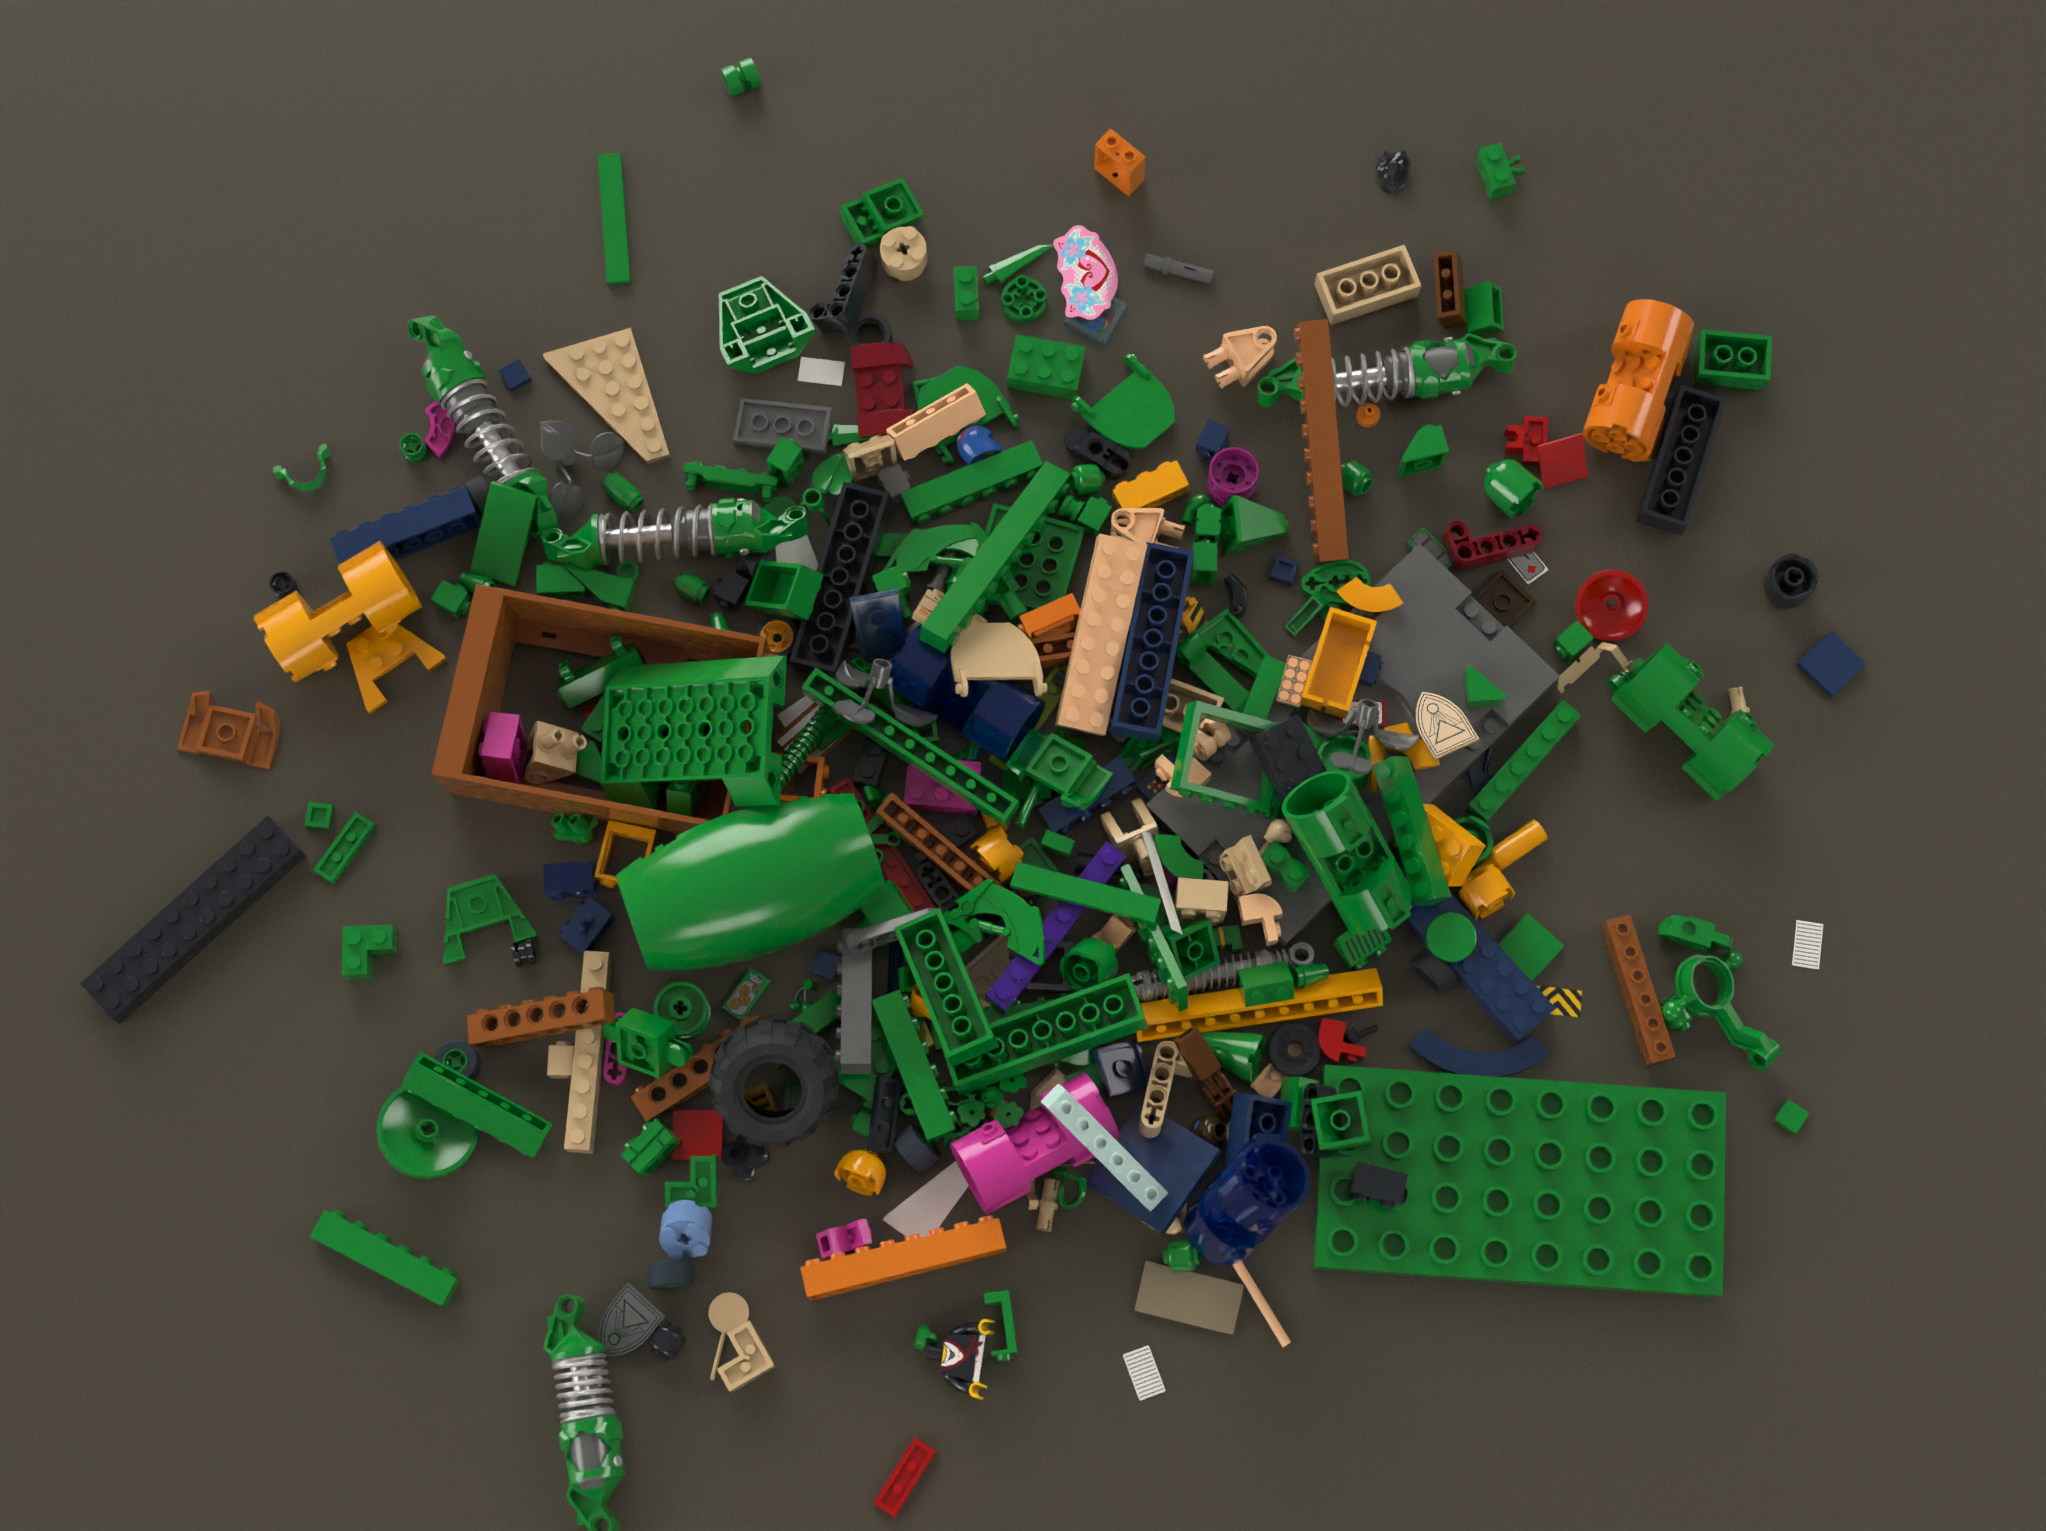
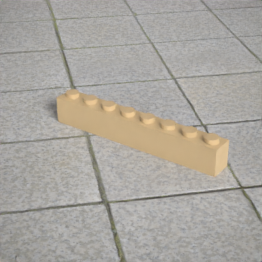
M584 951L581 993L589 992V988L603 987L604 990L610 992L613 957L609 952ZM588 1003L584 1007V1013L588 1009ZM603 1025L576 1030L564 1149L568 1152L593 1154L605 1042L602 1034Z

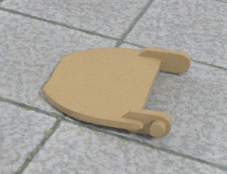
M971 623L966 630L963 629L960 632L956 645L954 647L951 646V665L954 680L958 682L955 690L956 694H960L961 697H967L968 695L967 680L1032 679L1036 696H1042L1043 693L1047 692V684L1042 682L1043 673L1036 648L1030 639L1011 623Z

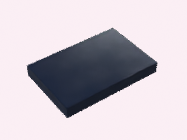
M897 589L850 597L861 655L867 663H873L874 659L890 660L911 656Z

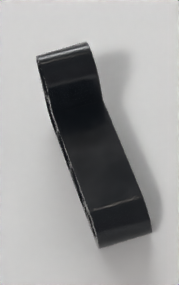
M856 244L850 249L831 301L817 303L809 311V318L823 333L849 331L858 321L878 264L877 259L864 244Z
M932 862L922 863L917 870L918 881L937 909L940 908L942 913H945L946 911L951 912L953 909L958 908L959 904L954 901L959 899V897L939 868ZM925 871L933 874V880L935 881L933 886L931 880L924 876ZM939 890L949 892V896L944 900L938 899L935 895ZM983 914L974 917L975 919L983 921L986 916L992 915L997 918V922L995 923V925L1001 926V916L999 915ZM949 925L953 931H955L958 928L956 926ZM983 932L982 941H984L993 934ZM976 942V943H975L973 946H971V947L977 946V945L980 944V943H977V942Z

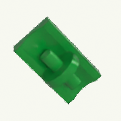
M559 812L556 813L551 822V825L556 829L553 834L556 840L574 841L578 846H585L593 838L591 830L598 824L595 818L583 817L581 814L566 816L564 813Z

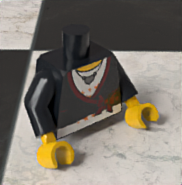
M991 1319L967 1322L952 1329L949 1335H945L943 1346L929 1344L926 1359L941 1361L940 1372L943 1373L944 1380L958 1392L971 1395L979 1400L984 1399V1397L978 1395L979 1389L982 1387L987 1389L986 1385L980 1383L986 1335L995 1334V1331L988 1330V1325L991 1322L995 1323V1320Z

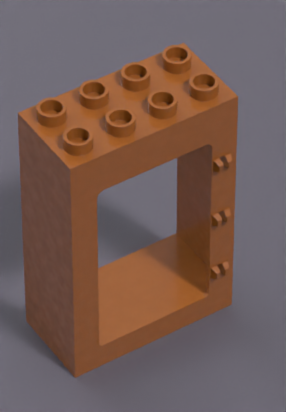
M476 584L431 774L452 794L552 813L559 812L568 816L581 814L583 817L595 818L600 822L608 823L611 820L677 836L697 825L748 807H736L723 780H712L693 816L690 817L667 812V803L657 802V809L653 810L610 802L604 791L551 781L535 784L526 781L524 776L522 777L521 785L485 778L482 758L478 756L479 744L484 742L485 738L483 725L485 720H489L490 712L499 713L514 646L517 643L602 658L615 652L610 644V638L619 634L625 646L633 642L636 643L646 660V665L688 662V659L691 662L779 655L771 653L765 637ZM545 633L546 635L556 636V638L550 639L542 636ZM773 713V719H772V728H773V722H774V713ZM748 722L745 726L746 734L751 731V722Z

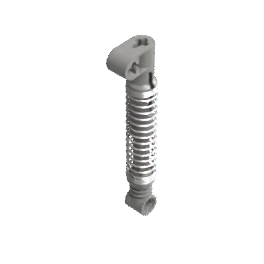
M1299 942L1291 948H1287V952H1285V949H1281V953H1279V950H1275V954L1266 949L1255 950V958L1250 959V953L1247 952V960H1243L1240 953V961L1235 962L1234 955L1232 954V962L1227 963L1226 956H1224V964H1218L1186 980L1188 993L1189 991L1196 993L1198 989L1204 992L1205 988L1211 991L1213 983L1219 989L1221 981L1225 988H1227L1229 980L1231 985L1235 986L1236 979L1238 980L1239 969L1283 961L1287 962L1289 970L1297 964H1313L1314 950L1309 944ZM1299 955H1303L1307 958V960L1299 961L1296 959V957ZM1155 968L1152 973L1144 970L1137 972L1135 976H1131L1138 998L1142 1002L1157 1000L1159 996L1163 999L1166 997L1168 988L1166 983L1161 984Z

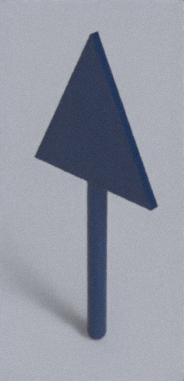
M1493 745L1487 750L1483 771L1468 768L1474 797L1495 776L1487 773Z

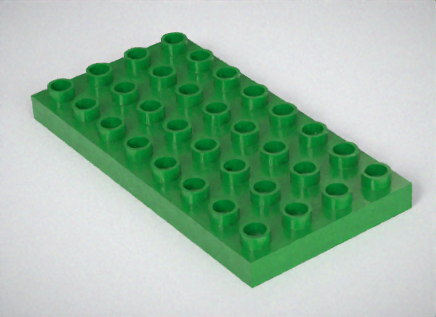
M1324 1065L1322 1068L1321 1084L1334 1087L1337 1095L1361 1090L1372 1145L1350 1149H1336L1332 1151L1330 1157L1326 1159L1318 1158L1312 1269L1713 1298L1723 1296L1726 1093ZM1357 1162L1408 1174L1402 1203L1399 1207L1394 1206V1209L1380 1207L1378 1201L1369 1200V1203L1354 1200L1355 1195L1349 1194Z

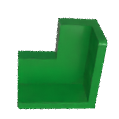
M714 1153L712 1156H691L690 1181L665 1182V1207L680 1200L695 1201V1205L699 1207H716L719 1204V1153Z

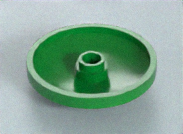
M404 1087L395 1091L386 1100L379 1113L376 1127L378 1146L387 1162L407 1176L425 1180L445 1177L461 1168L472 1155L479 1132L474 1125L454 1117L452 1113L432 1105L428 1100L418 1095L411 1094ZM424 1131H428L430 1134L424 1135Z

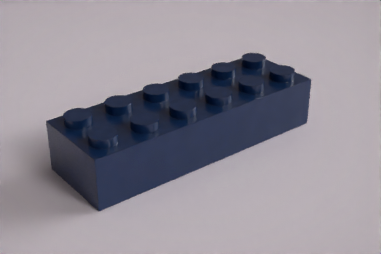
M466 486L455 487L444 495H435L427 498L426 502L418 505L410 504L404 507L402 511L384 514L380 519L373 522H363L358 525V528L350 531L342 530L336 533L334 537H331L330 541L339 564L378 541L382 542L396 561L480 528L482 521L475 502Z

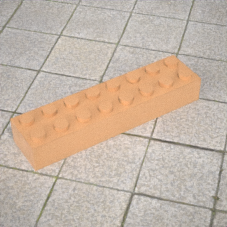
M1104 534L1097 536L1055 726L1098 736L1106 734L1147 544Z

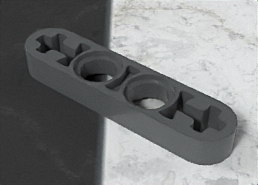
M935 908L923 909L850 933L846 937L850 952L859 953L899 940L894 929L895 927L931 912Z

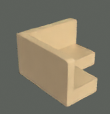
M747 1321L727 1333L739 1356L717 1370L727 1389L732 1393L774 1369L776 1365L751 1321Z

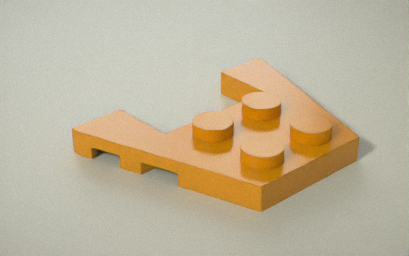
M372 625L346 643L363 701L369 714H372L388 702L374 682L413 654L418 656L429 672L447 660L444 654L402 626L389 634L386 631L380 634Z

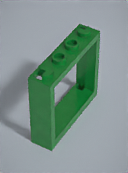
M1197 700L1187 703L1170 789L1178 791V794L1182 795V797H1200V801L1204 803H1222V807L1226 809H1245V813L1248 815L1259 816L1260 813L1268 812L1273 788L1264 770L1257 800L1188 782L1200 717L1255 733H1260L1278 723Z

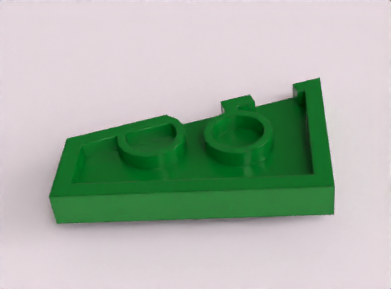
M1228 608L1194 632L1201 637L1207 648L1253 677L1257 676L1264 655L1271 657L1240 621L1230 613Z

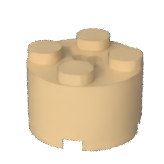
M908 226L892 229L881 239V263L887 275L897 278L899 281H911L922 274L928 261L927 246L923 236L914 227Z

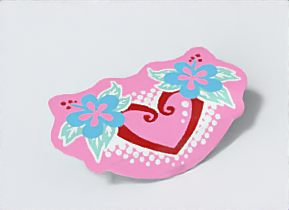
M1077 225L1072 227L1064 236L1056 238L1053 245H1055L1054 248L1058 253L1057 269L1063 275L1061 292L1066 299V316L1068 318L1080 316L1092 320L1100 316L1104 309L1111 307V300L1118 286V273L1113 258L1100 241L1099 235L1095 232H1090L1084 226Z

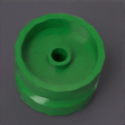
M1343 734L1326 739L1321 744L1318 754L1327 772L1338 770L1348 773L1358 792H1361L1365 788L1369 773L1358 774L1350 769H1342L1335 766L1330 760L1331 755L1337 752L1352 755L1357 737ZM1361 741L1357 757L1367 759L1371 763V752L1367 745Z
M685 981L672 982L662 988L656 996L653 1006L654 1015L674 1022L675 1039L681 1041L694 1039L701 1035L709 1026L711 1007L702 990L696 985ZM682 1008H686L687 1011H683V1015H680L679 1011Z

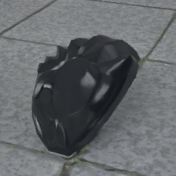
M1394 150L1393 153L1387 154V151H1384L1382 158H1379L1376 169L1378 170L1380 185L1388 194H1397L1407 181L1411 161L1405 151Z

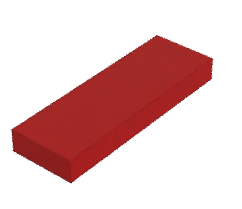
M915 1437L873 1504L895 1518L937 1451Z

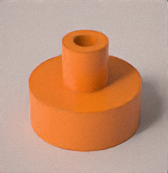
M1370 402L1360 405L1356 413L1357 422L1365 428L1374 427L1380 418V409L1377 405Z

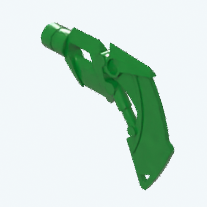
M970 522V525H945L925 530L913 529L896 549L885 566L884 571L890 569L895 561L899 565L901 572L906 571V573L927 572L930 564H939L958 568L956 573L958 578L987 540L988 536L979 524ZM945 550H954L967 554L970 557L964 559L938 555ZM1009 571L1005 579L1001 578L1008 592L998 594L996 590L992 596L988 595L986 597L985 604L1000 605L1010 623L1017 624L1019 623V616L1028 613V610L1017 594L1020 586Z
M988 878L954 901L959 904L958 908L953 909L951 912L946 911L943 913L948 925L958 927L952 932V935L961 955L976 942L980 943L984 932L1007 936L1008 948L1038 965L1045 963L1044 932L1040 909L1036 906L1031 907L1015 893L996 885L995 880ZM983 914L1002 916L1006 927L978 920L974 917ZM1037 950H1039L1038 958L1034 957Z

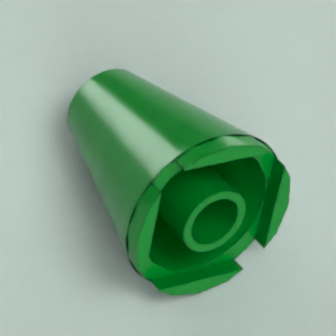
M1203 1032L1202 1036L1224 1070L1246 1082H1254L1262 1066L1260 1062L1261 1054L1265 1055L1266 1036L1255 1033Z

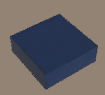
M520 359L499 369L511 392L532 381Z
M1277 555L1268 579L1291 586L1299 562Z
M818 949L809 972L833 981L837 972V960L842 958Z

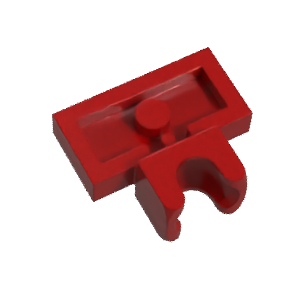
M1524 416L1523 426L1508 425L1505 428L1504 435L1513 438L1515 441L1507 442L1504 452L1507 454L1522 453V464L1539 465L1536 446L1547 443L1548 418Z

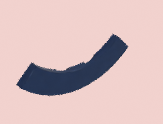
M1428 1028L1409 1045L1427 1062L1449 1073L1505 1077L1526 1070L1550 1054L1534 1035L1507 1050L1477 1053L1451 1046L1438 1038Z

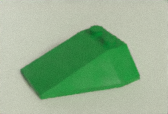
M762 276L719 293L720 351L728 368L752 374L760 373L798 357L815 334V329L807 313Z

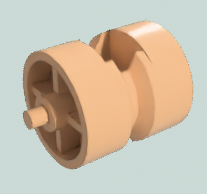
M1209 719L1202 721L1199 724L1193 755L1202 761H1206L1216 753L1217 748L1224 746L1231 739V733L1226 726L1227 724Z

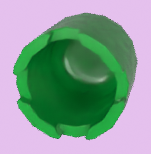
M1506 459L1497 464L1494 462L1485 471L1487 475L1483 483L1484 492L1512 520L1515 519L1516 513L1523 515L1537 501L1535 494L1538 490H1544L1545 485L1513 459Z

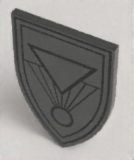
M628 1282L608 1306L600 1323L599 1342L606 1346L607 1353L605 1354L607 1356H618L638 1348L653 1333L665 1318V1315Z

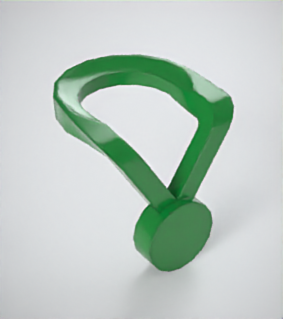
M1067 1166L1053 1168L1052 1175L1060 1177L1059 1204L1067 1210L1078 1207L1086 1195V1179L1069 1173ZM1064 1177L1076 1180L1079 1184V1195L1071 1203L1064 1202Z

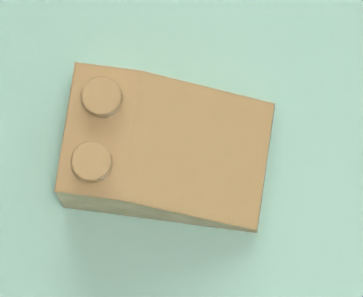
M876 435L867 442L861 444L855 442L848 445L846 449H843L853 483L878 475L880 470L887 465H897L895 443L889 435Z

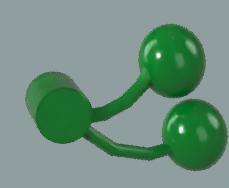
M811 980L804 981L803 987L798 990L795 999L789 1004L792 1011L797 1012L801 1009L804 1012L813 1005L811 1002H808L806 991H816L818 989L817 982ZM804 989L805 1002L801 1005L797 1000V996Z

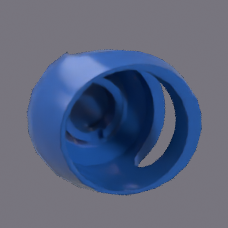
M969 426L958 437V453L968 465L1003 451L1000 443L991 440L993 437L991 431L983 426ZM996 450L990 456L984 458L979 456V454L986 451Z

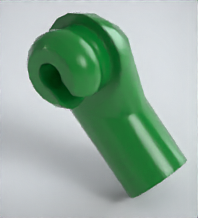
M971 736L968 748L960 752H954L952 757L956 760L976 761L982 738Z

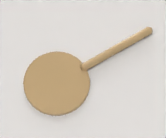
M736 1293L720 1294L712 1301L709 1307V1320L713 1327L721 1332L710 1376L712 1381L716 1377L726 1333L746 1323L749 1318L747 1302Z

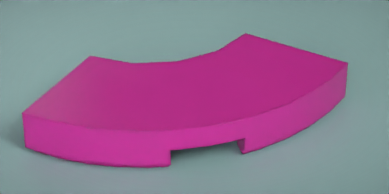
M434 401L425 409L426 414L430 418L431 427L428 436L424 440V444L441 460L453 443L456 422L452 418H447L448 410L442 409L439 403Z

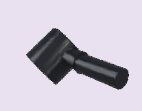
M1374 1025L1361 1030L1359 1033L1352 1027L1344 1034L1343 1038L1347 1043L1354 1045L1364 1036L1378 1031V1027Z

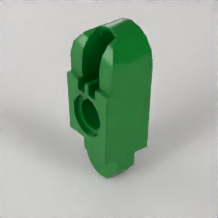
M1672 915L1667 917L1659 924L1657 937L1662 940L1711 954L1712 948L1731 950L1733 938L1718 933L1715 930L1716 924L1692 916Z

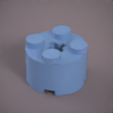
M680 1200L671 1203L663 1213L659 1242L661 1247L668 1253L669 1258L688 1259L703 1256L707 1253L711 1237L712 1215L705 1206L701 1208L695 1205V1201Z

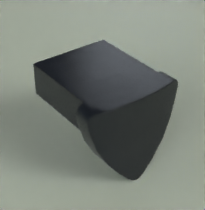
M770 552L742 555L737 564L736 574L748 579L749 582L753 581L760 560L773 561Z

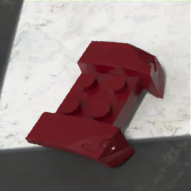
M879 342L850 346L852 369L855 371L859 438L888 434L887 428L916 413L912 408L906 409L902 368H915L908 350L902 344Z

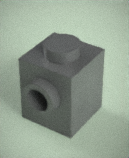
M900 464L894 466L887 465L878 473L879 483L883 491L889 492L893 500L892 505L901 501V492L911 489L909 484L912 482L911 477L906 469L902 470Z

